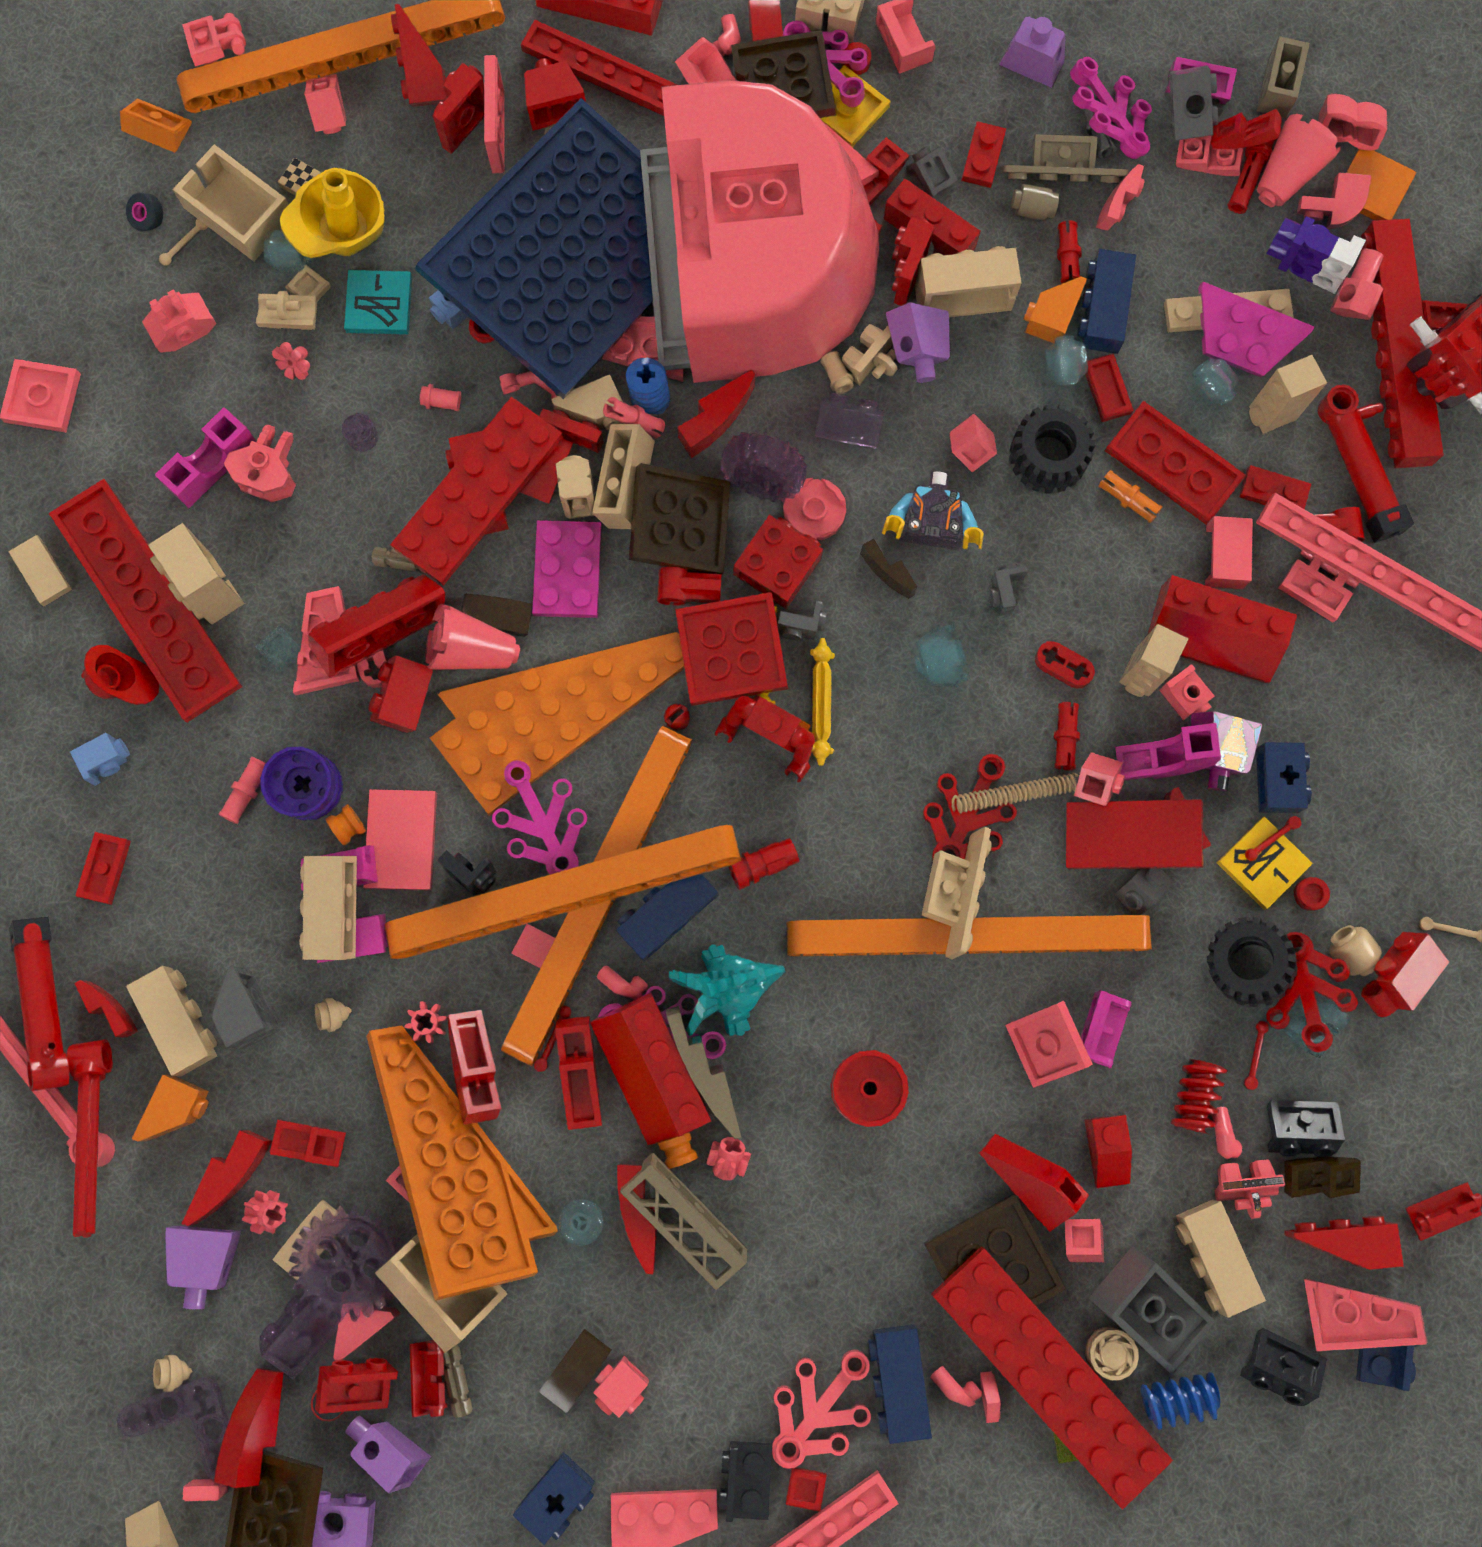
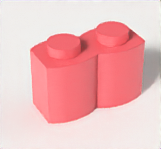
M1330 94L1327 95L1319 112L1318 122L1327 127L1337 137L1338 142L1348 141L1352 146L1362 150H1377L1387 132V111L1375 103H1357L1348 96Z

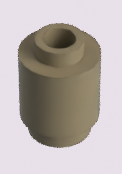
M1022 184L1020 190L1015 189L1013 192L1011 208L1016 209V216L1043 221L1047 218L1053 219L1058 207L1059 193L1052 192L1050 188Z

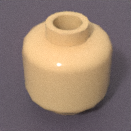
M1348 925L1339 929L1331 937L1329 953L1333 959H1342L1346 962L1350 969V976L1359 974L1367 976L1374 972L1375 965L1380 960L1382 951L1378 943L1365 928Z

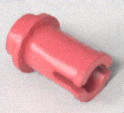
M429 384L428 387L422 386L420 405L426 406V409L429 410L431 407L459 411L461 391L434 388L433 384Z

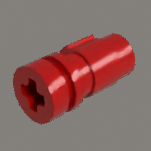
M788 838L762 847L751 854L748 851L742 853L741 860L728 866L736 887L738 890L749 887L750 882L756 884L764 876L773 875L799 863V857L792 840Z

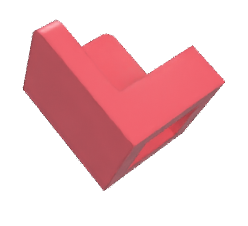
M975 414L971 415L950 432L952 453L971 472H974L997 454L993 432Z
M1066 1220V1256L1069 1262H1104V1240L1101 1220Z

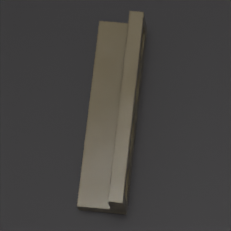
M654 1153L643 1161L641 1170L621 1187L620 1192L715 1290L747 1263V1249ZM646 1179L655 1188V1199H641L633 1189ZM660 1194L665 1200H659ZM649 1207H655V1213ZM659 1207L674 1208L679 1213V1224L664 1223L659 1218ZM685 1219L689 1224H683V1220ZM683 1232H698L703 1238V1249L688 1248L683 1243ZM707 1243H708L713 1249H707ZM697 1256H703V1262ZM707 1257H722L729 1266L716 1276L707 1267Z

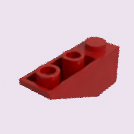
M394 4L396 14H391V23L394 34H399L401 47H396V56L399 67H404L406 78L401 80L404 100L409 99V104L412 107L439 104L447 99L443 88L446 79L445 71L400 4Z
M994 1134L979 1152L987 1164L995 1170L1010 1187L1011 1191L1021 1199L1036 1219L1049 1232L1077 1214L1089 1196L1065 1168L997 1134Z
M1384 1216L1362 1217L1363 1224L1352 1225L1350 1224V1219L1329 1220V1227L1319 1228L1316 1227V1222L1295 1223V1230L1284 1231L1286 1237L1361 1268L1372 1270L1404 1267L1398 1224L1386 1222Z

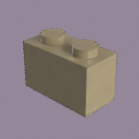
M1279 36L1268 57L1256 111L1268 113L1277 109L1281 117L1287 118L1298 98L1310 43Z

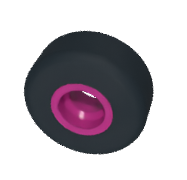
M135 193L126 204V216L134 229L150 231L161 225L163 208L158 198L154 195ZM143 208H144V210H145V215H144V217L142 216V209H143Z

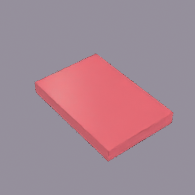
M485 55L484 142L492 173L505 172V90L496 55Z
M369 789L366 846H374L378 882L365 884L363 888L432 891L437 804L436 791Z

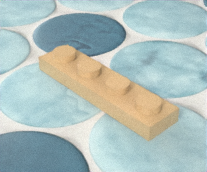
M1289 289L1233 293L1294 318ZM1201 296L1165 300L1164 311L1168 333L1203 330L1200 321V314L1202 313Z

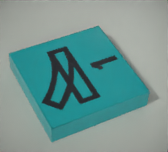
M348 270L344 323L346 333L409 335L412 291L411 272Z

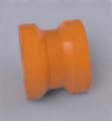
M349 804L342 807V811L336 816L330 815L325 818L328 826L343 846L348 844L351 837L355 834L361 835L367 831Z
M690 1132L680 1137L658 1142L659 1149L664 1151L666 1156L664 1164L669 1169L687 1164L699 1158L697 1151L691 1147L690 1141L692 1136Z

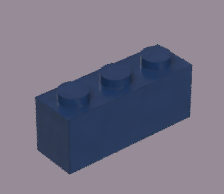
M1099 249L1095 259L1089 260L1086 278L1091 279L1090 288H1085L1081 307L1087 308L1085 318H1080L1077 336L1082 337L1081 348L1115 354L1119 353L1125 340L1136 254Z
M702 874L668 883L661 890L657 886L642 899L645 904L636 912L630 909L617 921L620 926L616 931L642 961L645 962L718 896V891Z
M912 1324L874 1329V1339L868 1340L870 1361H877L879 1375H874L872 1378L875 1398L882 1397L883 1411L877 1412L880 1434H886L890 1444L932 1439L917 1328Z

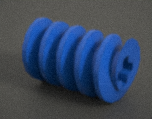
M639 358L633 361L626 371V382L632 405L642 407L648 414H662L670 403L666 370L661 363L652 358Z
M1208 1372L1205 1379L1199 1374L1194 1375L1192 1383L1187 1377H1181L1178 1385L1174 1380L1169 1379L1165 1382V1387L1160 1382H1154L1151 1386V1391L1147 1385H1141V1397L1145 1412L1158 1430H1162L1163 1418L1168 1420L1172 1428L1176 1427V1416L1180 1415L1185 1425H1189L1190 1413H1194L1198 1422L1201 1423L1204 1420V1411L1206 1410L1213 1420H1217V1410L1220 1408L1221 1400L1216 1378L1211 1372Z

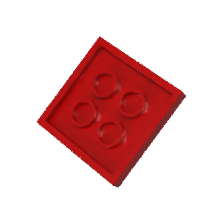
M772 592L675 609L691 706L788 689Z

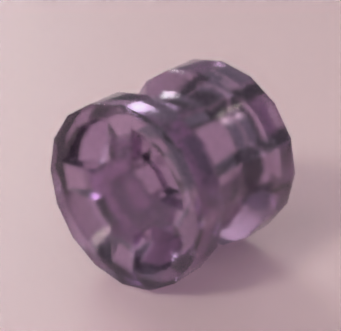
M355 413L349 415L344 420L342 433L352 449L358 452H365L371 450L376 445L378 433L372 420L367 415Z

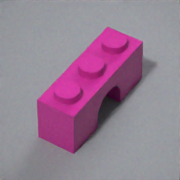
M225 407L201 429L205 438L196 452L187 457H182L177 452L155 474L159 481L187 508H190L228 471L224 462L229 452L248 447L251 441L257 442L247 427Z

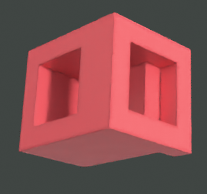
M1192 664L1159 690L1183 720L1192 713L1209 710L1212 706L1208 702L1215 697L1194 671L1195 667ZM1188 688L1191 689V691L1195 694L1196 698H1192L1188 695Z

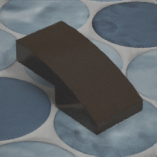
M874 539L862 545L860 554L872 571L885 584L908 599L915 595L917 586L902 560L889 565Z
M465 593L461 612L505 633L525 637L528 635L533 604L495 596Z
M1313 1157L1286 1160L1284 1193L1291 1198L1323 1193L1329 1198L1360 1193L1361 1161L1357 1158Z
M584 1329L539 1392L567 1413L612 1349Z

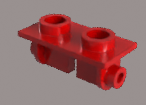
M1465 1182L1408 1206L1405 1209L1419 1240L1422 1241L1481 1216L1482 1196L1479 1193L1473 1194L1468 1182Z
M434 1340L410 1344L412 1417L430 1414V1417L443 1416L444 1408H447V1403H445L444 1382H442V1375H444L443 1353L445 1352Z

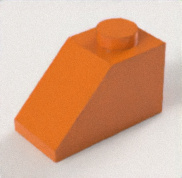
M1081 276L1041 292L1036 304L1030 302L1023 320L1029 322L1025 333L1060 346L1087 278Z
M162 1075L132 1139L137 1142L150 1141L194 1123L196 1119H200L204 1115L208 1107L209 1101L206 1100L209 1091L176 1076Z

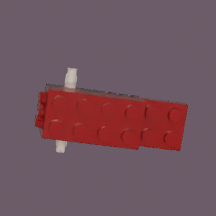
M1482 292L1438 334L1435 330H1431L1422 316L1409 325L1420 337V343L1423 346L1411 358L1407 366L1418 379L1416 383L1418 392L1423 396L1431 395L1441 409H1451L1464 401L1470 400L1479 414H1482Z

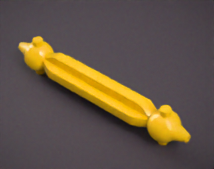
M820 638L818 646L810 650V655L816 661L813 668L812 733L815 737L812 754L816 757L818 765L823 766L826 758L834 752V749L831 748L827 740L831 734V668L828 662L830 659H834L835 654L827 646L825 638Z

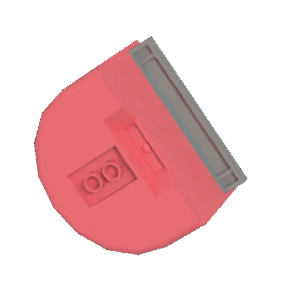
M723 80L662 87L667 147L640 150L658 362L662 364L665 370L691 368L694 383L736 379L750 370L754 371L755 377L774 375L817 362L854 332L875 294L879 256L878 229L856 166L811 106L772 84Z

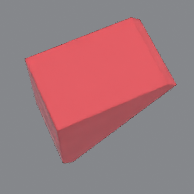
M351 1302L342 1305L333 1356L335 1361L343 1360L400 1314L397 1308Z

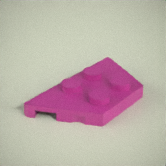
M1202 282L1199 285L1198 291L1201 294L1202 301L1200 321L1204 332L1202 338L1203 355L1259 377L1264 376L1314 329L1312 325L1206 282Z

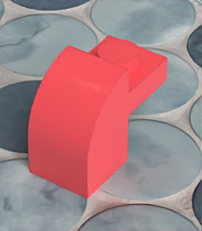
M1338 173L1334 178L1331 198L1302 196L1298 202L1297 213L1304 214V219L1307 216L1315 221L1323 220L1324 216H1328L1327 229H1335L1346 225L1363 209L1368 198L1371 175Z

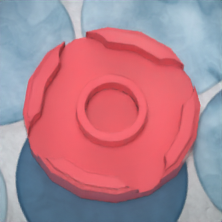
M804 479L794 484L787 492L783 505L784 519L790 522L794 527L793 530L802 536L807 534L816 540H825L836 534L843 525L846 515L845 497L840 489L829 480Z

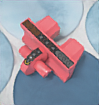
M1269 1159L1252 1162L1249 1165L1252 1178L1242 1179L1237 1163L1220 1165L1218 1169L1219 1185L1215 1189L1216 1200H1235L1236 1210L1247 1209L1251 1219L1260 1218L1261 1208L1272 1206L1270 1196L1278 1195L1279 1187L1285 1186L1283 1175L1275 1174Z

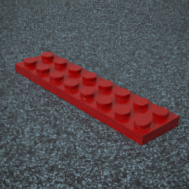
M105 479L97 482L49 513L185 722L188 723L243 687L192 610L189 611L182 601L179 602L168 587V584H170L165 575H161L151 562L150 558L155 555L148 546V542Z
M983 1246L931 1293L1122 1510L1173 1461Z

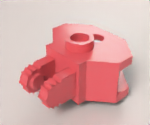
M173 289L167 292L168 295L163 296L159 301L154 299L149 302L152 310L142 323L160 353L176 351L207 335L216 325L214 318L199 293L180 294L179 291L175 292Z
M265 425L257 442L251 441L248 447L229 452L224 465L242 492L272 503L291 497L296 487L294 480L287 470L289 462L286 459L294 438L293 433L284 431L275 449L270 448L275 436V427Z

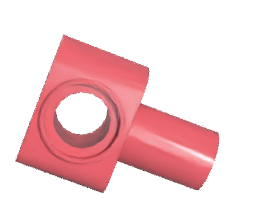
M1362 249L1351 278L1346 277L1338 289L1330 308L1331 312L1343 317L1371 319L1383 291L1380 285L1373 283L1384 257L1382 253L1373 249Z

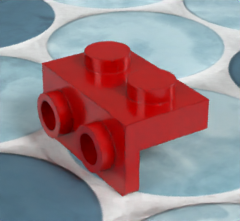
M369 1358L366 1360V1363L354 1364L348 1360H336L332 1362L331 1366H319L315 1410L319 1414L388 1408L390 1382L397 1379L398 1371L383 1358Z

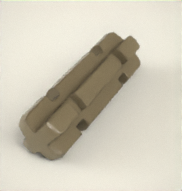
M375 547L372 552V562L375 566L386 567L389 565L390 568L415 572L419 569L394 549L389 552L387 548Z
M456 1345L446 1353H443V1359L446 1367L444 1376L449 1399L452 1398L453 1400L450 1404L452 1414L455 1418L467 1416L472 1412V1404L470 1398H467L466 1395L469 1390L463 1364L459 1362L462 1359L460 1348Z

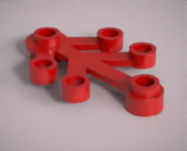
M988 754L980 760L977 766L979 779L972 793L979 790L983 791L984 789L988 790L992 782L1001 778L1005 772V763L1000 756ZM985 765H994L996 773L993 775L987 774L984 769ZM942 774L938 778L936 785L937 789L945 796L955 829L949 838L941 818L943 816V808L940 804L931 802L924 807L923 818L930 823L937 842L932 853V860L934 859V854L940 850L951 851L954 856L965 859L968 843H962L967 833L997 822H1011L1016 817V807L1010 803H1007V805L1003 803L1002 806L999 805L996 809L978 815L976 814L979 808L976 811L973 809L972 811L968 810L967 812L959 813L957 799L955 798L956 811L954 812L952 810V798L954 795L958 796L956 789L957 780L952 774ZM944 778L950 779L953 783L952 788L944 789L941 786V780ZM935 807L939 812V816L937 818H930L927 815V809ZM1002 807L1011 809L1012 816L1010 818H1004L1001 815L1000 810ZM991 831L990 836L998 839L997 847H991L990 852H995V850L997 851L1001 848L1003 838L998 832Z
M1290 932L1287 934V938L1289 941L1291 940L1293 947H1302L1300 951L1295 953L1297 958V976L1293 979L1294 984L1292 988H1288L1285 991L1286 995L1267 1011L1266 1019L1274 1029H1284L1290 1022L1288 1013L1298 998L1301 997L1307 1025L1302 1029V1040L1311 1051L1323 1052L1332 1045L1333 1035L1327 1025L1322 1023L1315 992L1334 1001L1342 1012L1355 1010L1358 1000L1350 989H1340L1311 974L1307 962L1326 970L1330 978L1335 982L1347 980L1350 975V969L1344 960L1332 959L1314 950L1313 942L1307 935L1299 932ZM1335 968H1344L1341 973L1333 974ZM1344 997H1351L1349 1003H1340ZM1283 1014L1280 1021H1273L1275 1015ZM1316 1037H1325L1322 1042L1316 1044L1314 1043V1039Z

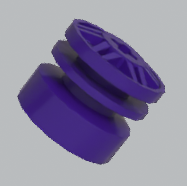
M301 746L286 747L273 754L264 765L260 777L261 792L267 804L278 813L304 821L318 820L331 813L338 805L343 792L342 776L337 766L326 756ZM303 779L311 781L308 784L309 792L301 790L303 788Z

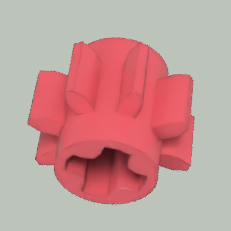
M421 1001L420 1010L416 1012L412 1010L407 1011L412 1016L411 1023L406 1024L404 1027L413 1029L416 1032L412 1040L418 1041L422 1035H425L426 1041L432 1044L434 1034H446L441 1029L442 1022L447 1021V1017L439 1016L438 1011L441 1007L439 1004L433 1005L431 1010H428L426 1002ZM432 1015L430 1021L433 1023V1027L421 1030L423 1027V1023L420 1022L421 1017Z
M726 1137L720 1143L713 1141L706 1164L713 1166L712 1171L719 1179L733 1180L737 1174L742 1177L745 1175L751 1153L745 1152V1145L739 1139Z
M271 1190L267 1193L255 1191V1197H252L248 1202H244L245 1216L242 1218V1221L252 1224L250 1231L261 1235L263 1231L274 1234L275 1228L286 1222L285 1208L288 1204L278 1201L280 1193Z

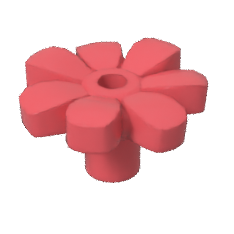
M284 342L280 347L277 346L272 351L273 357L277 359L275 362L280 370L286 369L285 377L293 380L296 376L298 379L303 380L308 376L307 371L310 369V363L305 360L308 356V351L304 347L299 346L293 350L290 343Z

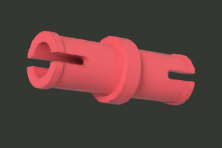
M610 397L607 400L614 407L607 403L604 405V416L623 424H640L652 438L657 439L661 436L660 433L654 431L655 429L662 433L664 432V420L646 413L638 405L630 406L615 397Z
M255 757L250 758L238 782L234 781L231 786L233 791L223 809L219 812L221 817L232 823H239V819L250 800H255L258 795L255 791L261 783L260 777L266 764L265 762Z

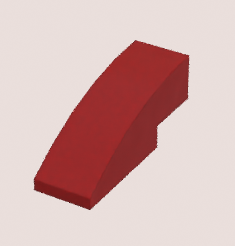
M753 370L746 372L698 400L699 415L677 427L678 439L691 458L708 448L737 419L755 387V373Z
M482 1011L450 1014L447 1017L450 1049L463 1125L495 1120L498 1118L501 1105L494 1080L496 1069Z
M590 1016L556 1020L555 1032L560 1061L559 1070L568 1130L602 1126Z
M239 1130L227 1158H211L181 1224L186 1226L196 1225L228 1202L254 1173L264 1158L272 1140L249 1130Z
M618 1164V1195L626 1233L645 1273L654 1274L657 1229L620 1192L621 1187L641 1170L642 1165ZM646 1179L633 1189L641 1199H645ZM649 1207L655 1213V1207Z
M257 1368L250 1378L226 1428L217 1460L214 1483L233 1488L259 1486L263 1448L275 1447L284 1372Z

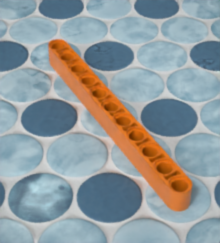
M431 0L403 8L428 46L435 45V41L438 44L463 37V33L470 35L493 28L492 25L498 27L505 21V14L500 0ZM392 11L181 72L177 76V84L184 108L190 113L201 112L200 109L205 111L230 104V100L233 103L260 95L259 92L264 94L289 87V83L292 86L306 82L309 79L318 78V75L324 77L348 70V66L351 69L376 62V58L383 60L396 56V47H401L399 34H394L391 23V14H396V12Z
M664 726L659 729L593 862L641 848L643 844L641 841L644 842L657 816L655 811L659 812L671 787L669 783H673L686 757L684 753L687 754L690 749L692 739ZM615 899L568 912L506 1036L501 1052L533 1066L539 1055L537 1051H541L554 1025L552 1020L556 1021L560 1007L564 1005L569 994L567 990H571L584 964L582 959L586 960L599 934L597 929H601L614 903L611 901H615Z
M722 825L389 921L385 923L384 928L390 958L404 959L733 865L741 860L733 826Z
M1150 916L975 918L971 928L973 941L967 952L969 954L1000 953V951L1002 953H1033V951L1035 953L1066 952V950L1068 952H1099V950L1111 952L1132 951V949H1135V951L1152 950ZM930 918L786 922L787 956H801L800 954H803V956H834V954L836 956L867 955V953L869 955H900V953L902 955L933 954V952H936V954H946L951 926Z

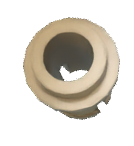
M833 351L824 355L820 362L831 381V390L836 391L837 394H844L851 390L854 386V377L847 372L839 352Z

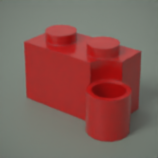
M1402 932L1394 940L1393 945L1384 957L1375 965L1374 971L1378 978L1369 982L1362 989L1361 996L1378 1017H1387L1397 1009L1413 1011L1449 964V961L1429 934Z

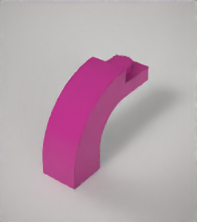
M1216 723L1181 727L1182 732L1179 735L1165 740L1115 747L1117 761L1123 762L1120 774L1125 776V780L1149 777L1159 779L1195 772L1218 763L1221 759Z

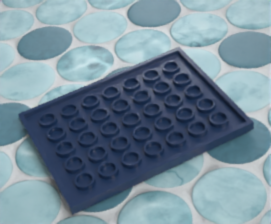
M582 98L416 264L415 268L420 275L563 400L653 304L640 150Z

